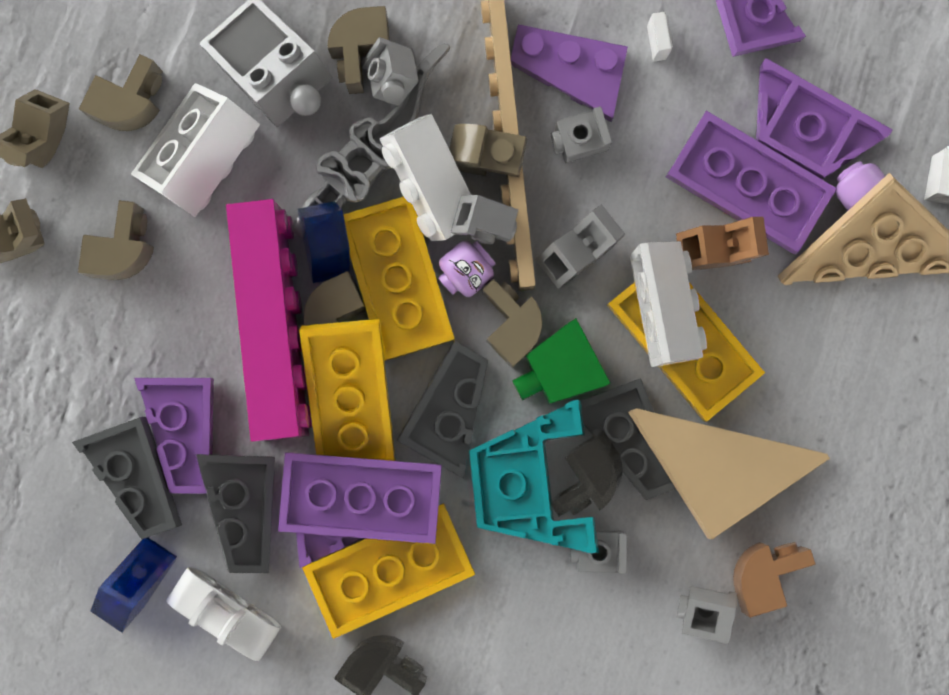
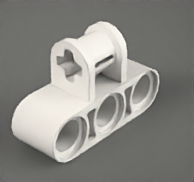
M187 567L166 599L169 606L190 620L188 624L193 627L200 626L217 637V643L223 646L226 643L254 661L262 659L281 629V625L271 616L207 574L193 567Z

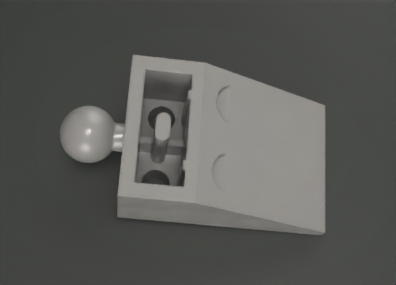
M247 0L199 43L276 127H279L294 112L303 116H309L317 112L321 105V96L318 91L333 78L315 51L261 0Z

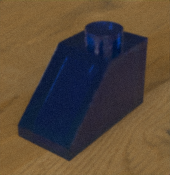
M335 201L298 208L312 283L332 279L347 271L350 274V247L343 210Z
M149 537L142 539L98 588L90 612L123 633L145 607L176 561L177 556Z

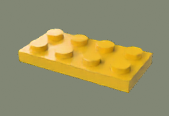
M404 196L338 216L369 320L380 319L385 361L455 340L425 239L417 224V213L412 203H409Z
M634 282L609 302L607 306L648 354ZM689 282L690 289H694V287ZM697 292L699 299V311L695 312L697 327H703L707 341V349L702 350L703 357L697 360L658 367L700 418L707 422L764 375L765 372Z
M380 319L302 325L299 332L316 455L396 461Z
M444 503L440 504L438 508L435 544L365 538L302 567L333 639L475 575Z

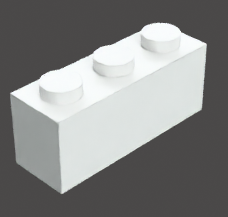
M429 114L416 118L379 139L383 145L382 154L385 161L391 168L395 169L401 181L399 187L402 195L409 203H412L418 215L417 224L419 229L430 241H441L455 235L451 233L460 197L471 195L433 115Z

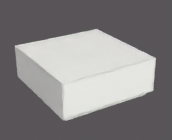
M665 12L653 13L647 24L652 59L653 62L666 60L673 45L667 14Z

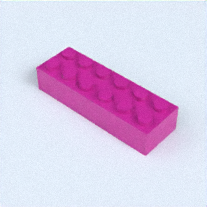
M274 199L226 204L251 442L309 436L312 420L310 405H307L305 401L304 390H307L305 369L301 364L300 352H302L300 329L298 328L296 314H302L300 292L294 290L292 277L298 276L296 255L295 253L291 254L288 239H294L292 218L287 216L286 210L281 209Z

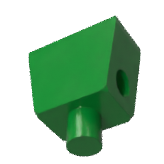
M577 318L570 321L525 356V360L531 371L512 380L522 401L542 391L549 404L610 384Z

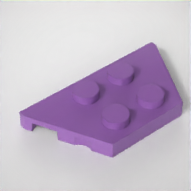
M767 58L760 65L756 140L820 179H824L888 137L893 131L891 128Z

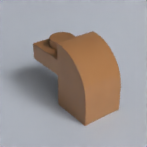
M750 217L726 225H702L676 233L677 242L681 241L682 250L689 252L692 270L734 266L751 262V259L769 255L764 217Z
M761 542L746 549L739 557L733 574L734 588L742 613L751 618L787 607L778 576L816 565L811 549L802 546L798 547L796 542L775 547V554H771L769 545Z

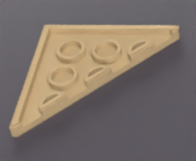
M888 173L778 275V278L784 285H792V282L813 280L814 283L845 281V278L853 277L874 279L898 277V274L920 273L921 275L949 273V230L899 181Z
M636 408L628 412L708 539H714L830 459L826 453Z

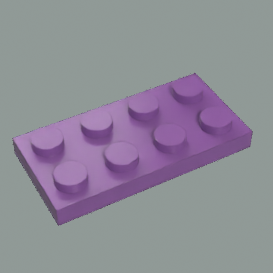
M707 110L666 175L667 179L737 221L750 217H764L767 239L794 255L799 253L837 189Z
M285 452L278 531L435 544L442 464Z

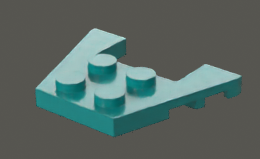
M572 400L553 412L541 415L536 420L520 428L510 430L469 450L477 528L580 550L582 552L599 553L595 517L555 521L553 516L545 443L548 440L585 436L580 400Z

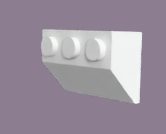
M195 83L131 175L179 208L196 217L199 211L209 204L212 193L220 181L230 174L233 163L241 151L251 144L260 123L229 98Z
M681 241L639 244L630 254V261L651 368L702 358V350L707 349V341L703 327H697L695 312L699 311V299L695 288L690 289L687 274L692 273L689 252L682 250Z

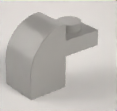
M601 204L592 210L572 230L549 245L535 260L557 289H559L611 250L625 236V233Z

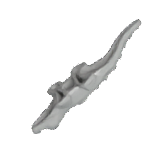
M448 44L438 45L420 62L416 68L419 81L400 106H396L382 120H374L372 117H368L353 123L350 126L351 141L339 153L332 151L318 159L317 173L323 176L325 183L303 203L302 209L292 225V231L299 238H305L320 229L334 224L345 202L356 203L364 200L371 185L386 169H394L387 164L383 157V145L379 138L418 118L423 90L428 76L436 64L449 52L450 46Z

